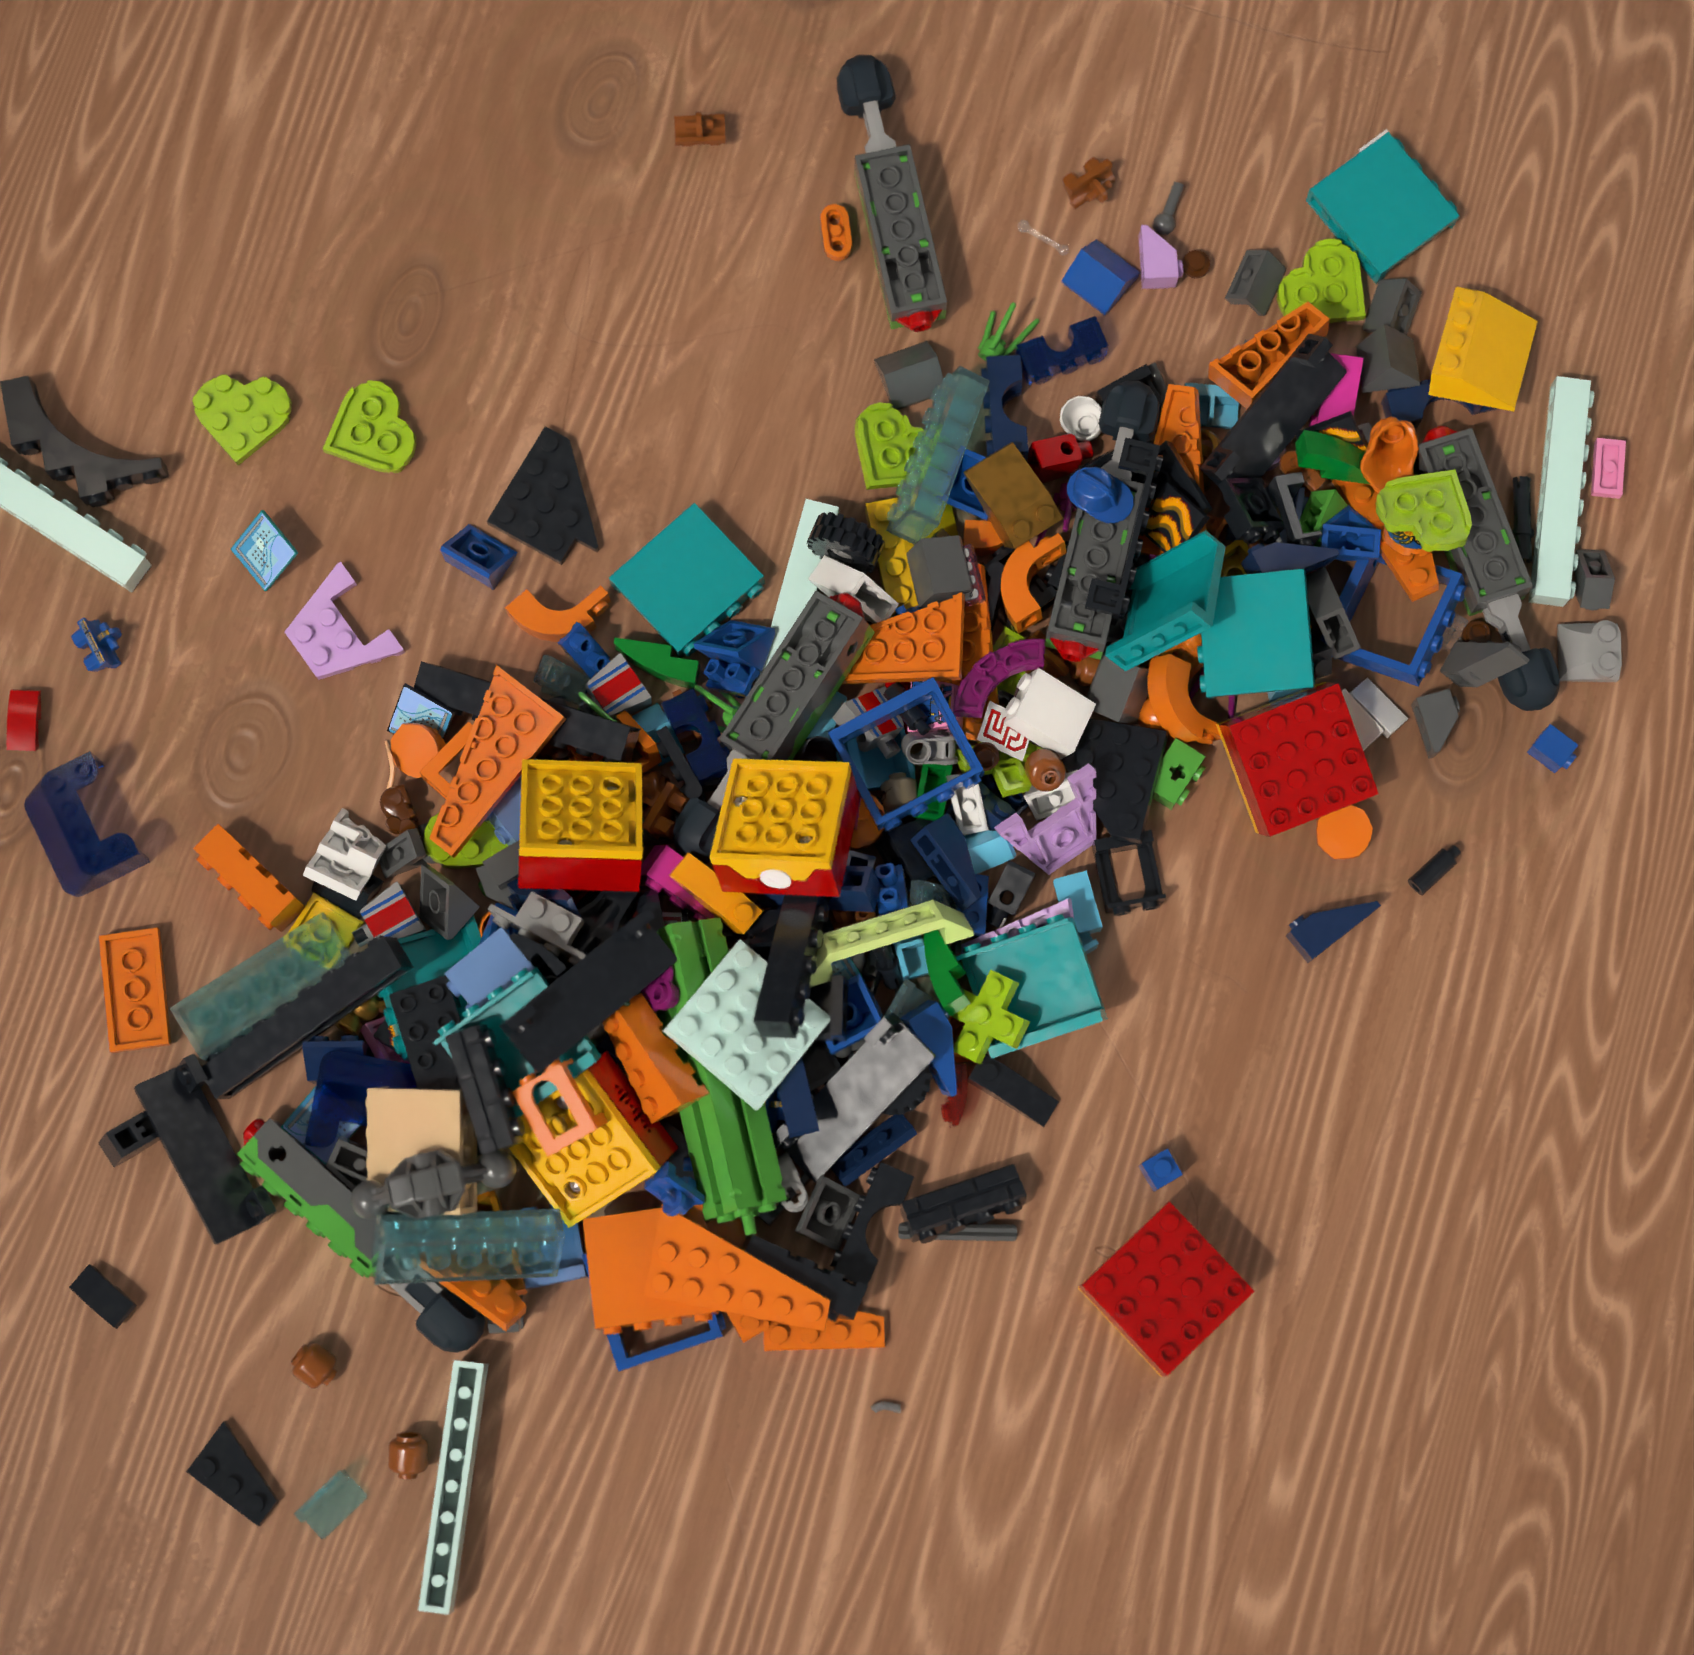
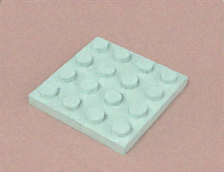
M739 940L666 1026L663 1032L757 1111L830 1022V1016L812 1000L808 999L805 1000L803 1009L804 1023L799 1027L797 1038L761 1037L753 1022L767 962L742 940Z

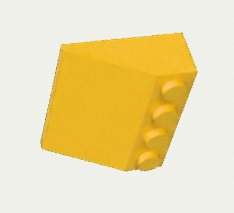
M1456 287L1433 366L1428 395L1514 412L1538 321L1486 292Z
M936 496L891 498L867 503L866 518L868 527L875 529L876 534H880L883 537L882 540L885 541L877 562L882 589L899 603L897 608L904 605L905 609L918 606L906 553L920 539L931 538L941 528L950 536L958 535L952 506L937 500ZM894 610V612L892 613V615L890 616V618L893 617V616L896 614V611H895V610Z

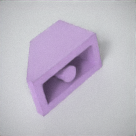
M1141 225L1139 251L1142 289L1175 288L1178 278L1183 275L1182 260H1177V250L1148 225Z

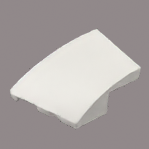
M342 808L333 820L330 830L320 842L317 852L307 864L303 876L357 901L373 874L386 845L379 838L373 836L364 825L357 826L348 818L349 812Z

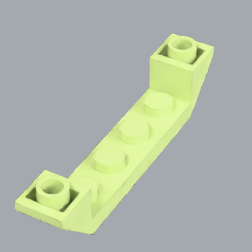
M930 900L824 933L823 944L817 950V969L811 975L810 987L831 981V976H833L832 962L937 929L945 944L974 936V931L962 912L935 900Z

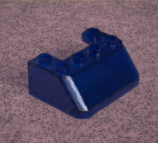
M91 751L47 772L26 797L24 803L26 813L63 890L74 897L84 896L150 863L149 858L138 850L134 840L125 833H116L100 840L77 792L92 784L99 775V769L104 767L103 762Z
M330 1051L325 1054L320 1063L304 1145L317 1148L329 1147L336 1139L339 1122L367 1126V1088L388 1086V1088L418 1089L411 1065L342 1051Z

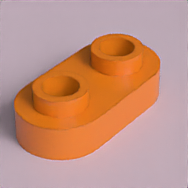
M838 204L828 205L822 210L820 215L824 251L831 260L842 261L848 258L852 251L849 217L843 206ZM838 219L840 222L833 225L830 223V220ZM835 245H841L843 249L840 251H836L833 249V247Z

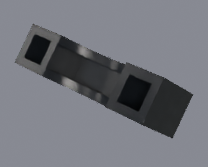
M882 1162L879 1168L872 1167L866 1183L871 1185L867 1196L860 1195L854 1211L859 1212L855 1223H848L842 1238L847 1240L843 1251L837 1249L830 1264L831 1267L835 1268L834 1271L844 1275L845 1280L851 1283L861 1282L868 1286L878 1263V1259L872 1254L867 1245L866 1229L868 1223L878 1211L890 1206H901V1202L905 1200L914 1176Z

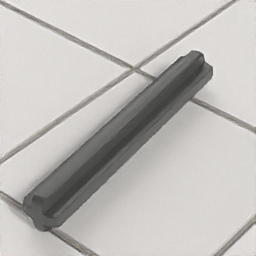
M900 1223L898 1226L899 1238L911 1239L905 1223ZM966 1224L964 1230L954 1234H950L949 1231L937 1234L938 1237L935 1240L1015 1241L1017 1239L1016 1225Z

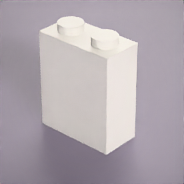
M823 556L808 578L828 597L847 593L861 602L865 620L874 624L889 619L899 605L865 573L827 556Z
M1040 668L1035 669L1029 674L1025 673L1017 684L1019 691L1016 697L1010 700L1005 709V712L1008 714L1004 724L1040 747L1053 750L1059 755L1060 759H1063L1074 753L1096 703Z

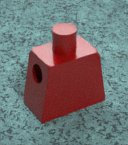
M1072 433L1033 441L1028 449V464L1042 484L1068 476L1070 472L1078 468L1082 460L1093 457L1091 443L1089 441L1077 443L1075 435Z

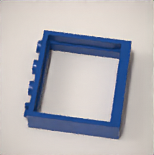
M1380 553L1379 559L1356 561L1339 597L1350 622L1377 564L1387 565ZM1435 565L1438 582L1446 584L1447 587L1410 665L1363 649L1356 650L1338 659L1419 687L1422 678H1425L1426 673H1430L1432 666L1430 661L1434 653H1438L1442 647L1443 633L1446 627H1451L1454 621V610L1457 603L1462 602L1465 598L1464 592L1467 586L1462 573ZM1322 634L1321 637H1320V640L1327 645V643H1326V641H1325V639H1324V636H1323V634Z
M934 677L828 732L842 762H850L858 792L878 830L885 828L888 831L899 826L902 823V818L910 814L915 817L929 809L927 805L936 800L939 803L949 800L955 796V790L963 786L965 789H969L981 782L980 777L984 776L983 767ZM933 698L971 770L882 816L844 743Z
M587 1253L582 1254V1258L589 1277ZM722 1312L713 1314V1320L708 1321L710 1331L630 1358L628 1357L622 1334L607 1335L617 1370L621 1372L724 1337L722 1330L727 1329Z

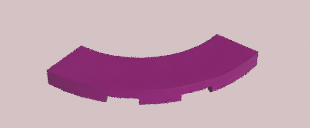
M1027 639L1012 642L995 652H989L976 662L965 679L961 681L957 690L953 706L954 716L982 718L987 698L997 685L1014 674L1037 668L1043 669L1045 639Z

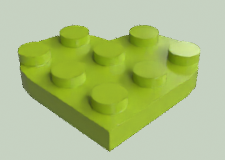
M1328 238L1317 241L1304 256L1302 267L1292 270L1289 275L1283 278L1278 287L1277 302L1283 317L1304 303L1310 302L1330 318L1329 323L1364 320L1366 314L1360 262L1355 251L1352 252L1339 239Z
M222 374L204 383L192 400L195 413L201 424L238 466L283 430L290 421L289 415L292 410V402L285 389L267 377H260L244 386L236 379Z
M368 380L367 383L360 384L356 388H350L342 401L323 447L324 453L379 472L399 473L403 471L414 456L416 438L408 424L399 418L400 402L392 389L382 382Z
M879 402L869 405L856 418L855 439L866 490L920 485L929 482L939 473L944 463V450L938 439L934 440L930 434L923 432L925 429L912 427L906 415L902 416L898 410L892 408L893 405L890 403Z
M1455 469L1401 477L1388 481L1385 487L1379 491L1376 498V513L1381 522L1384 523L1385 529L1392 533L1398 531L1413 532L1417 541L1420 542L1422 549L1427 552L1435 550L1449 551L1463 547L1467 543L1472 527L1471 514Z
M438 814L430 818L423 834V845L426 854L434 862L441 864L443 868L460 869L484 866L483 861L508 847L507 844L504 845L498 840L494 832L496 829L489 820L482 823L455 858L429 839Z

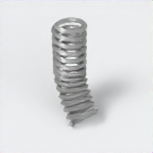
M881 1401V1404L878 1402L873 1407L871 1406L875 1413L884 1409L897 1413L901 1412V1405L896 1403L894 1405V1403L892 1404V1402L888 1401L886 1403Z

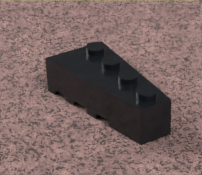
M748 1235L746 1237L742 1250L831 1300L828 1320L836 1323L838 1318L844 1320L854 1319L867 1290V1285L861 1282L849 1283L845 1281L846 1278L843 1274L826 1268L822 1270L818 1268V1264L798 1255L794 1257L790 1255L791 1252L755 1235Z

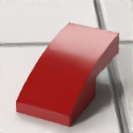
M10 690L7 713V750L36 751L39 749L38 720L41 719V690Z

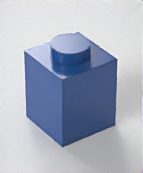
M1549 724L1527 753L1553 773H1556L1561 767L1567 769L1577 756L1573 752L1578 744Z
M1168 1149L1138 1166L1153 1192L1183 1175Z

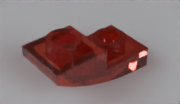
M966 1063L955 1065L957 1094L953 1097L947 1096L944 1099L945 1104H941L942 1118L944 1122L949 1123V1128L959 1125L964 1112L968 1087Z

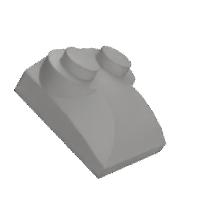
M1603 620L1598 623L1557 625L1559 681L1617 682L1619 680L1622 656L1621 632L1618 624Z

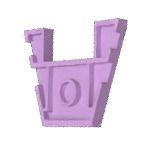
M341 562L334 567L285 630V634L318 680L353 670L357 666L367 663L373 664L381 661V659L393 655L396 657L405 653L389 629L364 646L333 604L334 600L357 585Z
M1088 763L1067 777L1075 799L1067 805L1060 807L1042 822L1035 824L1029 831H1027L1022 818L1017 813L994 827L1001 837L1010 842L1017 850L1021 851L1033 863L1050 875L1091 847L1093 841L1096 840V812L1093 810V800L1096 799V789L1093 787V779L1096 778L1095 769Z

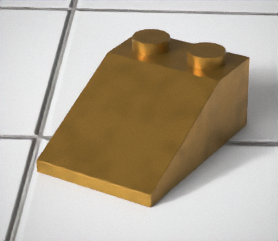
M1010 442L963 472L1004 547L1016 549L1063 519L1051 495L1013 442Z

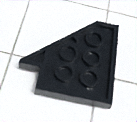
M545 426L489 516L487 523L560 565L563 564L576 541L595 552H598L599 547L570 440Z
M1090 718L1074 753L1061 760L1068 772L1079 770L1088 763L1095 769L1096 778L1093 779V787L1096 789V799L1093 800V810L1113 839L1141 844L1168 733L1163 730Z

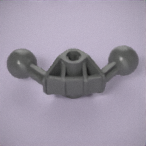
M443 1150L404 1158L386 1177L384 1184L375 1180H367L358 1184L351 1195V1206L359 1217L368 1220L381 1217L386 1213L389 1206L414 1219L447 1213L456 1209L467 1184L482 1182L490 1188L507 1186L515 1177L516 1163L512 1155L505 1150L482 1155L478 1163L461 1166L457 1159Z

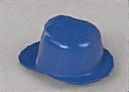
M1082 468L1070 477L1067 484V495L1070 501L1081 510L1104 523L1123 521L1130 515L1134 506L1130 488L1103 468Z

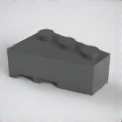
M341 1136L338 1138L326 1164V1167L351 1190H354L361 1182L367 1181V1147ZM386 1211L382 1217L397 1230L405 1214Z

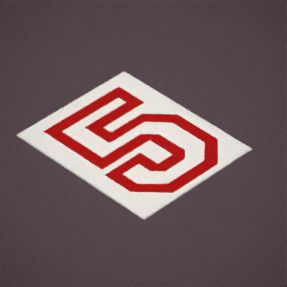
M989 701L977 740L991 743L999 751L1023 761L1029 739L1004 724L1008 714L1005 712L1006 708Z

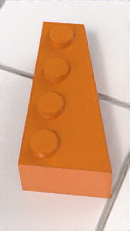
M1306 302L1277 320V323L1265 331L1264 329L1261 330L1248 342L1241 346L1240 344L1229 350V353L1224 357L1210 362L1208 378L1248 409L1308 334L1322 337L1328 334L1330 318L1310 302Z
M217 824L193 848L199 854L196 860L208 871L211 868L216 870L220 874L217 880L228 891L234 888L240 894L237 899L249 911L254 907L261 914L258 920L270 931L275 927L282 932L305 907L220 824Z
M641 993L629 1000V1006H621L604 1020L602 1024L615 1047L617 1057L621 1060L628 1074L630 1084L638 1095L642 1109L652 1124L682 1111L708 1095L709 1092L704 1084L698 1086L692 1077L695 1071L689 1062L683 1064L676 1053L678 1046L673 1039L664 1036L661 1031L663 1024Z

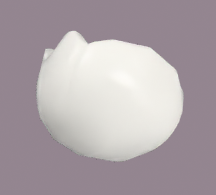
M1076 396L1069 399L1061 408L1060 424L1067 434H1074L1077 441H1091L1102 432L1098 424L1102 408L1091 397Z

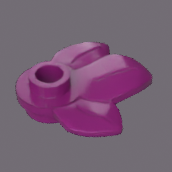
M670 966L641 990L642 995L654 1012L658 1009H671L676 1006L679 1000V989L672 983L673 966Z

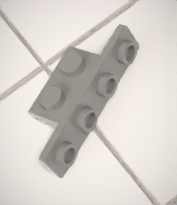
M531 891L516 917L493 904L489 906L488 910L494 917L492 921L506 930L509 927L518 930V935L544 944L543 947L554 956L558 957L562 954L570 958L568 962L574 966L586 956V954L570 946L583 926L584 920Z

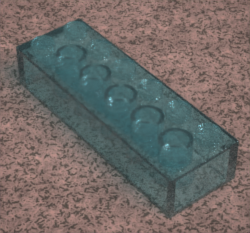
M959 366L952 374L947 373L941 385L937 384L930 396V399L933 400L932 406L926 410L922 418V423L925 424L923 431L917 434L913 443V447L916 448L914 456L911 455L904 468L907 475L905 480H901L896 489L895 495L899 497L896 504L894 503L887 514V519L890 521L886 531L915 545L920 539L926 538L939 525L990 380Z
M321 912L170 1007V1010L199 1058L207 1061L206 1059L210 1055L230 1047L229 1042L234 1038L251 1032L253 1030L252 1026L256 1022L265 1018L269 1019L276 1014L275 1009L297 999L299 997L298 993L302 989L318 984L322 981L321 976L343 966L345 964L344 960L352 955L330 917Z
M560 1209L479 1211L464 1215L439 1214L422 1219H414L405 1214L377 1215L371 1252L374 1285L557 1277L565 1239Z

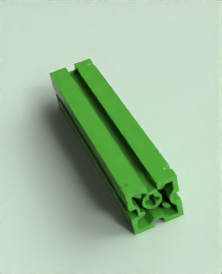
M721 917L702 919L692 923L691 921L670 923L658 929V935L677 957V961L672 965L674 970L672 983L679 989V1000L676 1006L671 1009H658L656 1011L657 1017L663 1024L661 1031L666 1037L669 1036L663 1030L729 952L725 936L722 934ZM676 1043L678 1046L676 1053L683 1064L689 1062L695 1071L692 1077L698 1086L704 1084L709 1092L708 1095L680 1111L697 1190L705 1195V1203L702 1208L704 1220L717 1219V1223L721 1224L741 1217L745 1235L756 1234L757 1229L754 1217L760 1215V1213L776 1210L777 1203L787 1200L785 1188L781 1184L783 1179L765 1103L757 1111L754 1110Z

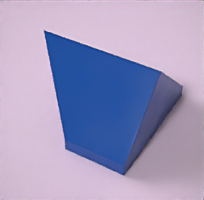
M1348 505L1322 525L1321 547L1337 549L1339 555L1335 559L1341 561L1379 559L1381 529L1376 528L1351 506Z

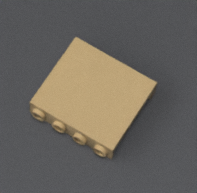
M388 1086L367 1088V1180H375L384 1184L386 1177L404 1158L436 1150H443L459 1161L461 1166L477 1163V1137L462 1089L388 1088ZM477 1182L465 1185V1192L456 1209L443 1214L464 1215L477 1212ZM390 1206L387 1210V1212H398L392 1209Z

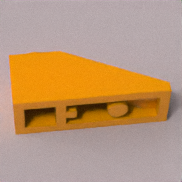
M687 853L669 874L676 883L716 918L721 917V922L734 934H745L763 912L743 893L722 892L716 873L690 853Z

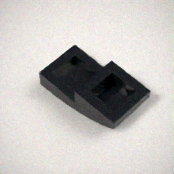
M90 1264L69 1287L91 1309L116 1329L137 1306L120 1288L113 1285L96 1267Z

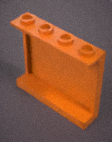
M703 1204L691 1207L687 1213L682 1215L707 1230V1223L702 1212ZM661 1208L583 1219L595 1329L603 1330L604 1335L622 1333V1327L634 1326V1331L652 1329V1323L664 1322L665 1327L683 1324L682 1319L694 1317V1322L713 1320V1314H719L718 1310L644 1296Z

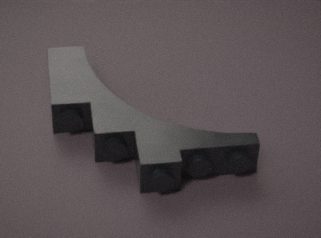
M29 376L0 381L12 447L19 454L34 455L39 450H42L45 471L53 480L67 481L75 475L79 497L87 506L100 507L106 505L107 501L115 500L113 489L128 490L135 484H155L160 482L161 479L169 477L167 466L161 458L144 460L115 459L93 453L73 443L51 423L42 407L37 387Z

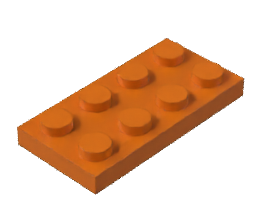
M150 928L100 935L99 945L110 1052L119 1053L171 1045L160 929Z

